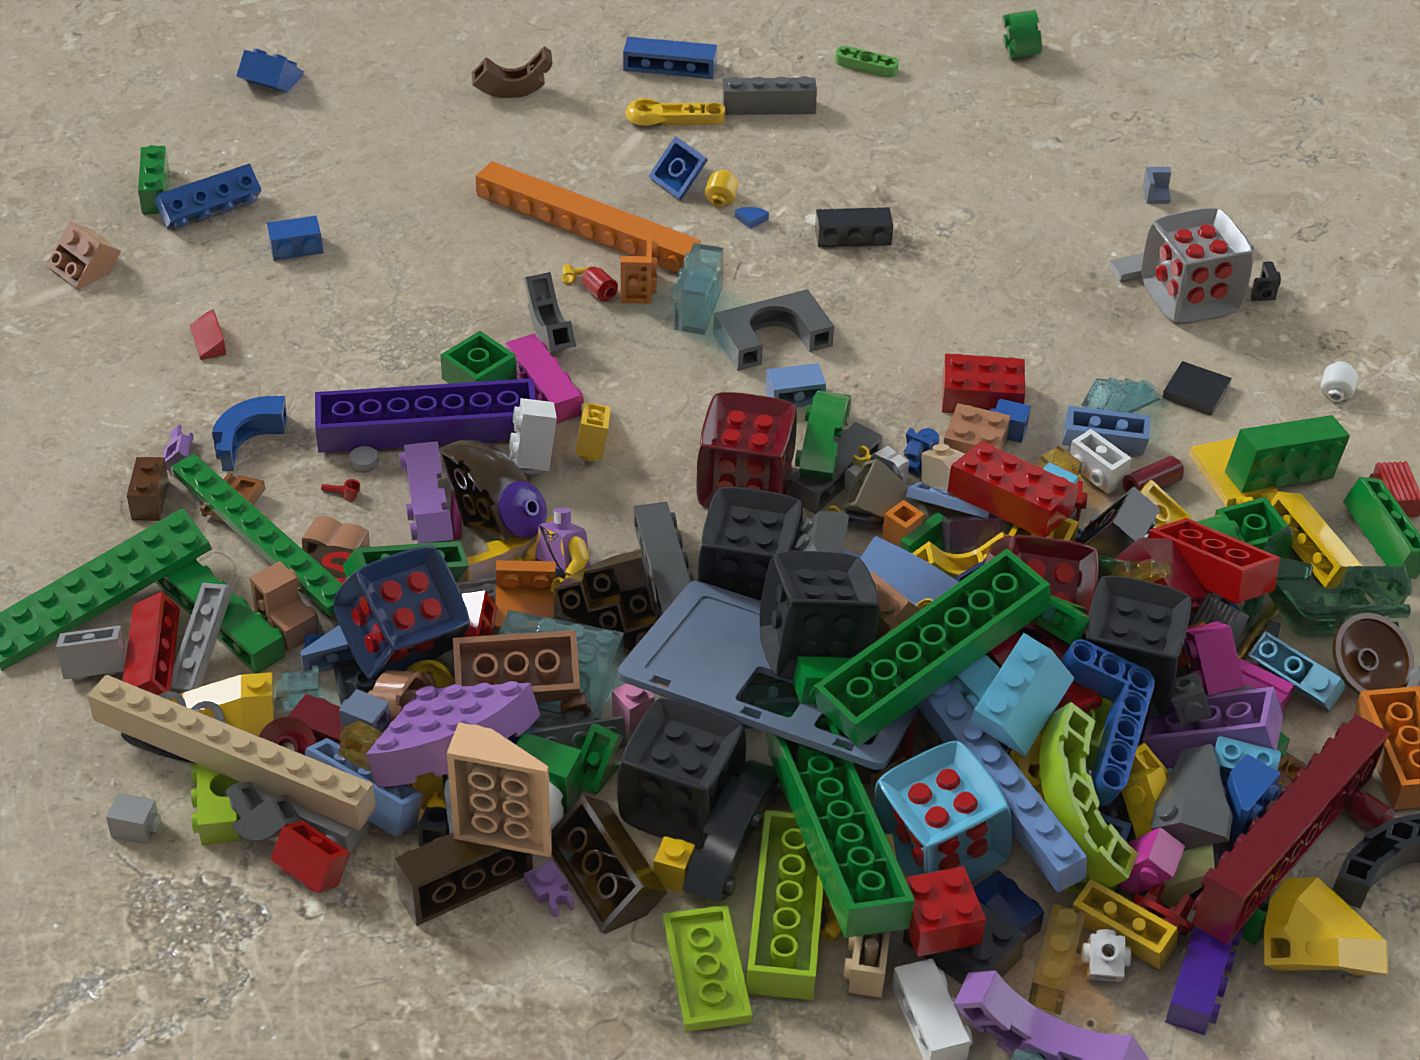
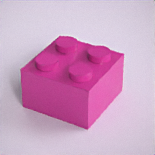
M1213 622L1187 629L1181 649L1184 657L1188 656L1191 668H1187V675L1198 672L1205 694L1212 695L1245 687L1231 626L1220 622Z

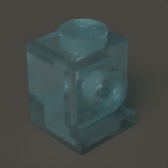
M312 666V671L281 673V681H276L277 699H282L284 711H292L306 693L321 698L319 666Z

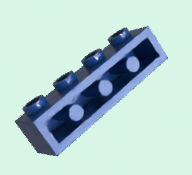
M249 163L159 193L155 204L166 228L174 226L175 229L188 225L191 220H205L211 217L214 212H228L240 203L249 205L257 201L262 189Z

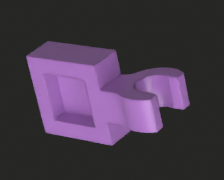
M180 424L170 432L171 441L165 447L163 453L166 468L169 472L171 471V466L189 457V446L194 439L193 433L190 432L188 435H184L181 432L182 426Z

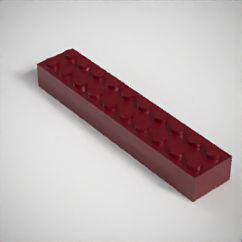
M1357 714L1348 723L1343 722L1336 731L1334 739L1329 737L1326 740L1321 753L1315 752L1308 762L1307 769L1301 768L1294 777L1292 785L1286 784L1279 794L1278 801L1272 800L1266 807L1263 817H1256L1249 827L1248 834L1242 833L1237 838L1232 851L1226 850L1218 861L1217 868L1215 870L1210 868L1201 881V886L1205 888L1193 905L1196 914L1192 924L1228 945L1253 916L1256 910L1253 906L1258 909L1344 811L1351 796L1357 791H1361L1370 781L1390 732Z

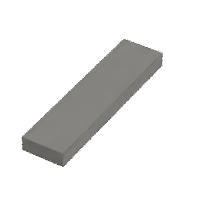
M202 583L173 668L171 692L180 694L201 687L233 591L229 585Z

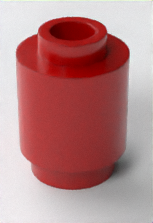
M589 267L582 275L584 287L600 301H608L616 295L618 289L617 281L602 268Z

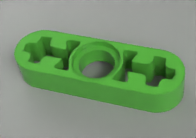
M841 46L836 49L835 62L839 66L884 77H894L898 74L899 61L895 57L849 46Z

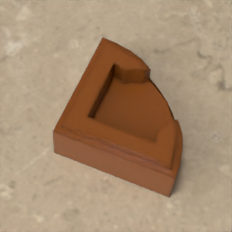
M578 693L571 696V701L563 699L560 702L561 715H566V712L572 710L591 712V702L585 693Z

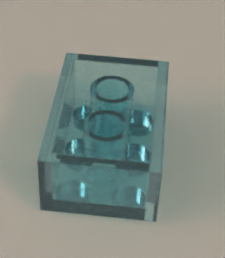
M694 243L690 253L686 252L684 268H680L678 284H673L671 298L675 299V304H673L671 319H675V330L705 335L723 288L724 248Z

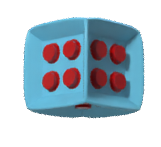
M951 741L931 748L894 767L878 780L875 788L876 816L884 834H893L896 860L908 877L964 866L969 880L972 882L993 871L1009 857L1013 841V824L1011 811L1006 799L984 766L960 741Z

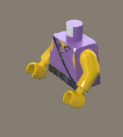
M556 508L554 509V521L542 523L538 527V536L526 551V557L524 559L520 557L512 559V561L535 560L556 562L555 576L557 578L551 584V591L554 592V586L590 565L587 533L584 528L571 523V509Z

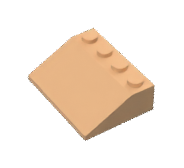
M458 723L447 751L454 839L550 857L552 847L548 766L491 728Z

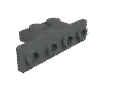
M583 710L568 711L565 716L559 717L541 715L530 726L529 732H525L582 750L591 725L599 724L623 736L619 748L626 747L627 745L625 719L622 716L593 721L590 714ZM513 734L507 739L516 745L520 736L516 737Z

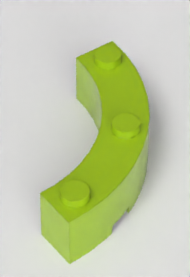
M1070 702L1052 713L1043 730L1039 756L1042 791L1047 806L1087 856L1086 874L1092 880L1109 889L1129 878L1139 853L1119 835L1112 824L1107 825L1098 810L1100 802L1095 792L1092 778L1086 772L1085 757L1089 756L1090 740L1096 721Z

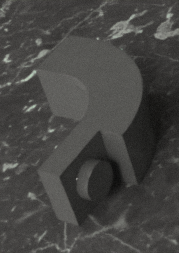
M551 272L524 277L529 300L527 305L538 339L546 344L548 352L576 347L571 321H565L560 312Z

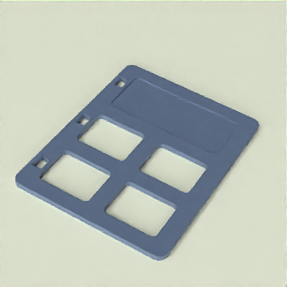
M692 581L683 589L618 667L617 678L624 683L667 698L681 700L715 711L747 726L876 770L884 769L888 765L913 723L915 716L920 711L915 705L882 729L871 745L862 744L857 747L850 739L815 727L823 716V713L817 708V704H800L792 717H783L738 701L737 698L756 673H763L792 684L793 680L776 676L768 664L760 640L759 615L761 601L699 581ZM653 681H654V682H657V683H660V684H663V685H665V686H668V688H667V687H664V686H661V685H658V684H656V683H653ZM743 713L758 717L759 719L745 715ZM835 745H839V746H841V747L850 749V750H852V751H849V750H846V749L837 747V746H835Z

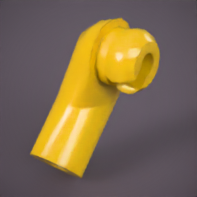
M826 895L823 899V906L825 907L824 912L828 922L820 930V935L825 941L833 942L842 930Z

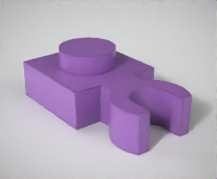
M553 860L524 873V882L539 904L548 900L549 911L554 917L559 916L558 904L563 903L570 910L574 909V898L571 893L567 892L568 882Z

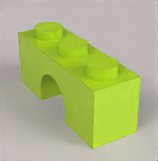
M200 764L191 765L192 783H197V788L191 789L192 806L197 808V813L191 815L193 833H199L201 845L241 841L240 834L232 827L234 823L240 820V816L232 809L229 797H220L226 793L225 791L228 788L238 784L239 781Z

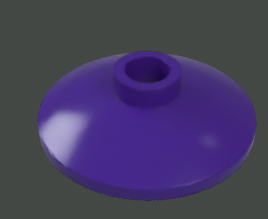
M525 481L513 482L503 490L499 501V512L506 529L519 538L536 536L540 524L546 523L547 520L546 502L541 492L534 485Z

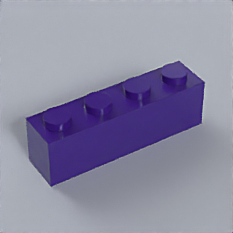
M1194 925L1165 1020L1166 1023L1205 1035L1208 1023L1216 1024L1221 1008L1220 1004L1215 1003L1216 996L1224 997L1229 979L1222 976L1224 970L1228 972L1232 970L1236 953L1230 951L1232 945L1239 946L1243 927L1226 945Z

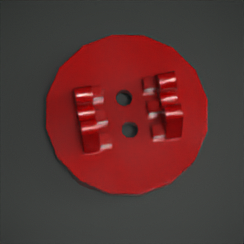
M1163 882L1150 888L1145 897L1134 894L1132 898L1133 903L1159 918L1162 917L1161 919L1177 927V933L1186 937L1189 931L1192 932L1194 925L1186 920L1195 901L1191 896L1184 894L1177 907L1172 905L1169 910L1162 906L1164 902L1160 900L1166 884Z

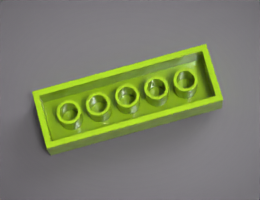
M765 810L746 988L747 993L753 995L813 1001L823 885L793 813Z

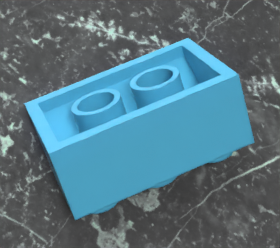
M1023 633L975 707L969 722L1021 755L1026 756L1073 682L1074 677L1051 649Z

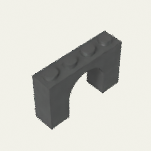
M808 289L713 314V334L738 371L762 365L763 344L755 334V331L763 327L780 326L792 330L798 335L809 352L833 346L834 325Z

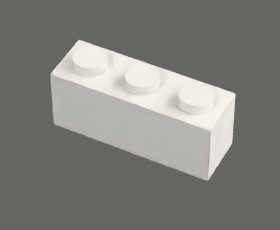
M933 958L894 968L892 989L923 1059L967 1060L969 1046L973 1044L972 1034L969 1027L962 1024L959 1017L960 1012L954 1005L956 999L954 997L950 998L947 991L945 974L942 970L938 971Z

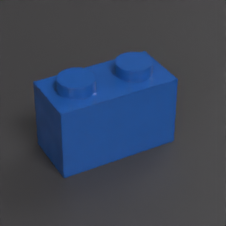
M317 215L267 222L273 260L323 253L322 236Z

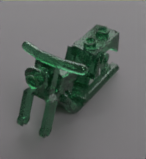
M1286 526L1270 536L1263 550L1276 555L1275 551L1278 545L1293 535V529ZM1280 558L1275 590L1267 593L1277 605L1291 629L1299 636H1335L1337 629L1345 619L1360 613H1374L1383 617L1389 616V618H1408L1411 613L1410 605L1404 604L1412 591L1411 580L1407 577L1405 566L1349 565L1337 587L1325 588L1318 584L1311 576L1313 566L1310 563ZM1265 594L1245 600L1241 612L1249 615V620L1246 621L1248 622L1247 631H1250L1255 625V617L1263 607L1262 602ZM1365 594H1368L1375 604H1371L1365 597Z

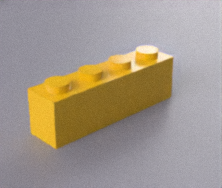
M1278 491L1271 504L1294 533L1291 547L1325 588L1349 590L1364 570V567L1302 494Z

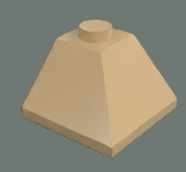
M946 444L934 445L932 449L921 453L922 483L947 491L951 465L961 458L964 453L951 449Z

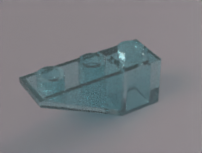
M1096 379L1081 406L1133 413L1160 400L1162 396L1154 390L1155 386L1146 380Z

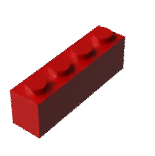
M162 591L133 605L122 680L157 696L171 691L180 608Z

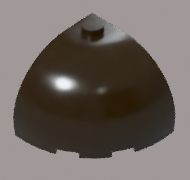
M460 440L438 449L464 526L502 540L513 537L514 535L506 529L499 512V501L503 490L509 484L517 481L530 483L519 467L503 452L481 441Z

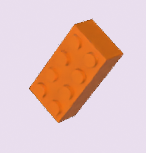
M1420 686L1361 691L1353 716L1357 714L1390 732L1376 770L1393 809L1420 807Z

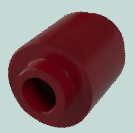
M1361 791L1354 793L1345 807V811L1350 814V819L1369 832L1381 824L1395 819L1393 817L1394 810L1371 794L1362 793Z

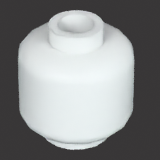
M1342 361L1327 366L1323 372L1320 385L1322 393L1333 402H1341L1352 398L1358 382V373L1352 365Z

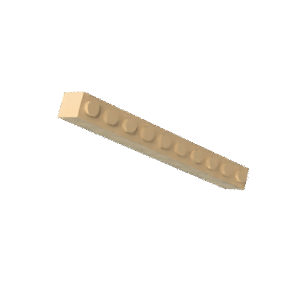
M105 675L87 695L94 721L240 782H251L255 788L274 796L286 795L291 803L360 831L376 810L373 783L111 676Z

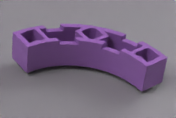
M438 441L404 445V453L399 454L401 470H407L411 500L410 504H406L408 521H414V523H410L412 541L417 540L418 544L453 541L451 515L447 509L444 488H438L437 478H441L442 474Z
M997 971L968 973L954 1002L955 1007L979 1032L988 1031L999 1040L997 1043L999 1048L1018 1060L1149 1059L1133 1035L1094 1032L1061 1021L1059 1018L1041 1011L1022 998L1001 978Z

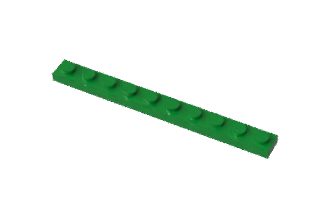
M195 454L184 458L170 467L176 479L272 565L280 561L288 570L292 569L299 578L298 588L329 616L335 613L334 598L342 583Z

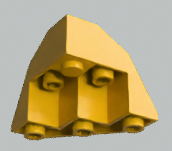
M1319 877L1286 878L1269 901L1264 928V965L1276 971L1343 969L1355 976L1388 975L1387 941Z

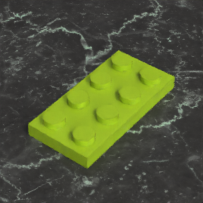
M728 905L663 913V926L684 1032L752 1023L751 1006Z

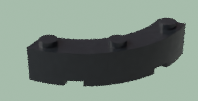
M750 759L740 766V776L733 775L705 825L703 832L709 835L702 851H695L682 890L716 902L726 900L727 896H732L737 883V878L734 875L753 831H759L765 810L776 802L778 797L784 795L783 788L773 766Z
M1420 813L1393 819L1368 832L1363 840L1348 853L1332 890L1348 905L1361 909L1369 890L1384 875L1401 866L1420 862Z

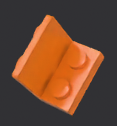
M647 232V256H621V303H651L652 293H657V278H652L657 277V242H652V232Z
M496 560L495 604L498 607L495 618L496 629H554L555 593L551 591V584L555 579L556 562Z

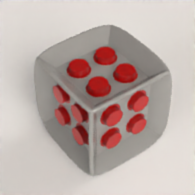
M1202 208L1167 215L1153 221L1149 228L1142 259L1141 273L1143 283L1160 310L1173 322L1189 323L1224 316L1240 309L1245 300L1252 273L1253 252L1249 241L1242 231L1220 209Z

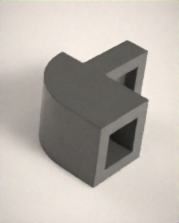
M251 782L234 784L225 791L230 799L232 809L241 817L232 827L246 839L263 840L279 837L282 826L301 821L286 795L269 797L263 802Z

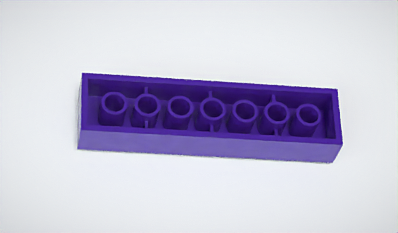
M534 379L315 392V431L318 453L352 451L361 446H369L374 449L402 448L404 445L437 441L438 445H448L460 440H476L481 442L510 441L511 433H516L513 423L514 408L520 407L521 398L536 400Z

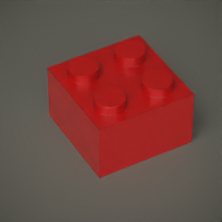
M964 866L905 877L915 900L910 926L907 931L917 957L982 944L986 918Z

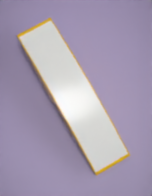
M554 516L547 518L546 522L554 521ZM538 534L531 538L513 536L507 540L500 539L486 543L487 552L466 557L469 567L464 572V580L471 581L496 577V560L512 561L515 557L524 559L527 555L526 551L536 540Z

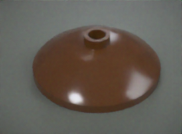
M1360 613L1345 620L1335 633L1332 646L1333 660L1340 677L1355 693L1360 695L1361 691L1407 687L1405 681L1409 673L1414 669V655L1407 637L1395 623L1378 614Z

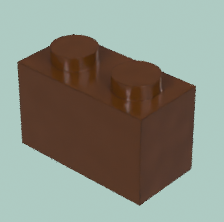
M136 457L127 492L131 520L160 521L169 485L165 457Z

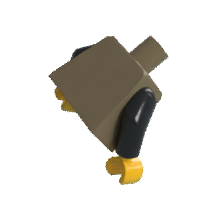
M866 446L858 447V453L865 457H858L857 455L852 457L853 463L861 467L842 508L849 515L847 525L860 528L880 527L884 524L885 513L905 499L908 486L903 482V478L894 462L876 454L869 455V449ZM835 505L828 507L829 512H841Z

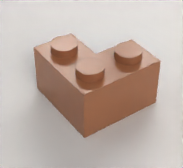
M279 561L249 577L255 612H260L271 627L278 628L285 638L284 647L287 651L303 644L305 635L318 634V615L313 607H307L302 601L297 586L300 583L299 578L292 569L288 570Z

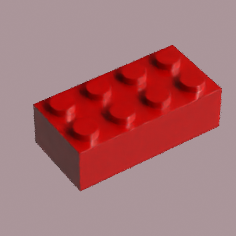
M980 441L951 465L947 493L1040 537H1047L1073 514L1079 485L1068 481L1064 477L1052 474L1040 466L1019 459L1016 455L1008 454L989 443Z
M1188 518L1149 530L1148 538L1173 540L1199 584L1207 593L1218 594L1229 603L1241 604L1245 600L1260 597L1262 594L1275 590L1280 557Z

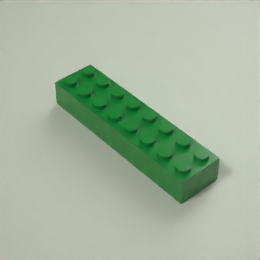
M1005 549L814 685L817 708L859 747L1050 608V584L1010 550Z
M828 718L820 719L815 726L818 729L840 736L836 725ZM770 734L768 755L844 937L909 929L915 900L853 763Z

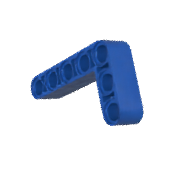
M1076 640L1071 644L1060 661L1074 677V682L1112 699L1090 775L1100 802L1099 805H1109L1128 782L1154 688V678L1148 670L1088 641Z

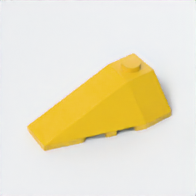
M272 672L239 675L180 693L185 699L187 708L191 709L198 702L212 701L222 709L226 724L259 736L268 723L276 719V694ZM173 698L167 699L178 704L177 700ZM208 707L201 708L198 711L214 718L213 710Z

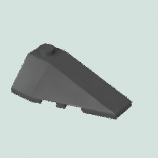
M1212 744L1182 750L1155 803L1151 825L1152 831L1159 827L1185 845L1184 850L1229 841L1233 815L1230 806L1227 804L1225 796L1227 793L1220 778L1221 771Z

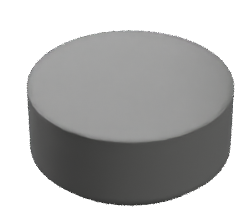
M361 446L352 450L350 453L352 468L360 472H367L376 468L378 465L377 451L369 446Z

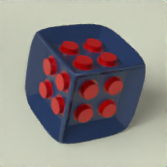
M430 545L409 549L362 567L347 577L334 598V609L340 628L358 666L369 680H378L386 670L406 671L408 667L416 662L438 658L453 649V638L464 637L470 627L468 609L455 579L440 552Z

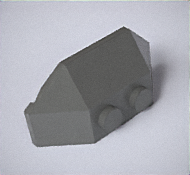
M819 511L813 518H806L798 529L800 534L795 544L796 551L843 553L849 515L845 512Z

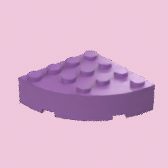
M510 681L499 685L480 683L475 686L462 687L459 684H455L445 688H434L433 686L420 688L366 753L376 786H396L417 782L416 776L434 772L435 777L448 774L447 751L458 723L491 728L506 739L513 734L519 737L540 716L531 683Z

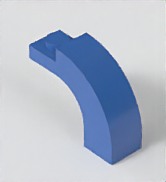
M262 396L248 399L232 406L218 418L213 427L212 436L216 459L221 460L222 471H234L237 451L241 444L249 438L263 434H285L288 417L285 396Z

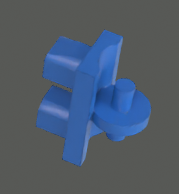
M909 428L906 433L907 446L904 450V456L909 460L908 472L921 477V453L939 444V435L937 431L930 428L922 429L918 433L914 429Z

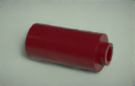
M1167 456L1123 477L1124 491L1127 493L1133 487L1141 491L1150 480L1155 482L1161 489L1175 484L1183 479V464L1174 456Z

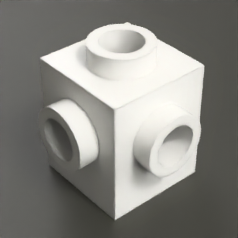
M1107 929L1097 930L1096 934L1090 935L1088 943H1082L1081 963L1087 964L1086 980L1120 983L1124 978V967L1130 966L1131 947L1125 946V936H1117L1116 931Z

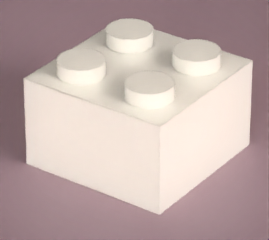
M521 398L520 407L514 408L513 423L516 433H511L509 449H511L510 457L515 458V464L519 468L549 471L557 420L554 402Z

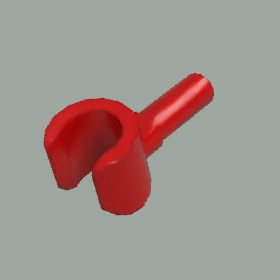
M348 479L344 482V486L322 484L321 490L343 494L347 501H353L356 498L357 492L360 491V482L356 479Z

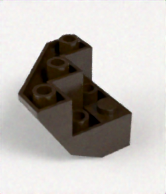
M643 549L615 555L584 567V569L553 587L560 614L563 618L628 654L631 653L659 619Z

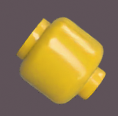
M718 170L710 174L705 189L707 200L717 207L732 204L739 185L737 178L728 170Z

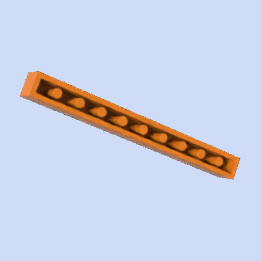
M493 161L475 176L476 196L632 256H647V232H652V242H657V265L684 276L700 261V239Z

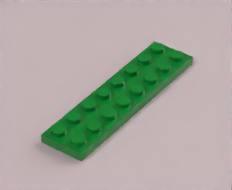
M182 508L1 611V671L59 638L60 633L74 630L212 550L209 541Z

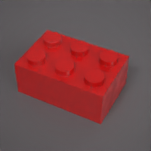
M945 353L942 375V412L954 413L958 403L989 411L991 408L996 409L999 399L1024 404L1025 359Z

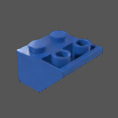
M254 48L253 52L244 49L236 76L246 82L288 92L303 76L304 71L297 67L296 62L287 60L288 58L279 54L271 56L263 50Z
M1246 754L1230 772L1226 786L1227 795L1225 796L1233 815L1228 841L1231 850L1237 838L1242 833L1248 834L1249 827L1256 817H1263L1268 804L1272 800L1275 801L1280 792L1277 784L1281 773L1249 754Z

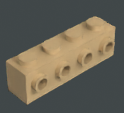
M891 931L849 937L848 951H853V958H846L843 976L845 979H850L848 993L882 998Z

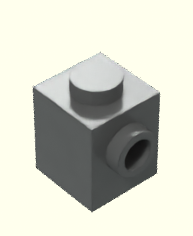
M1198 672L1175 678L1171 697L1181 725L1184 726L1212 717Z

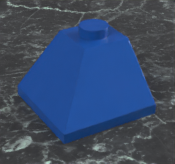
M675 136L649 174V177L675 197L682 200L708 159L691 145Z

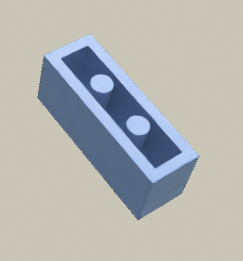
M1069 406L1064 419L1062 445L1071 446L1072 440L1092 429L1122 452L1143 455L1149 442L1151 416Z

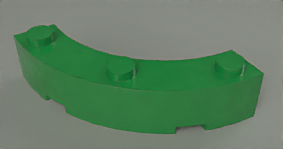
M817 391L815 396L813 395L812 405H807L805 412V421L808 423L802 450H797L795 467H799L800 476L834 480L839 451L837 449L838 442H835L836 437H842L844 426L848 425L852 403L851 395Z

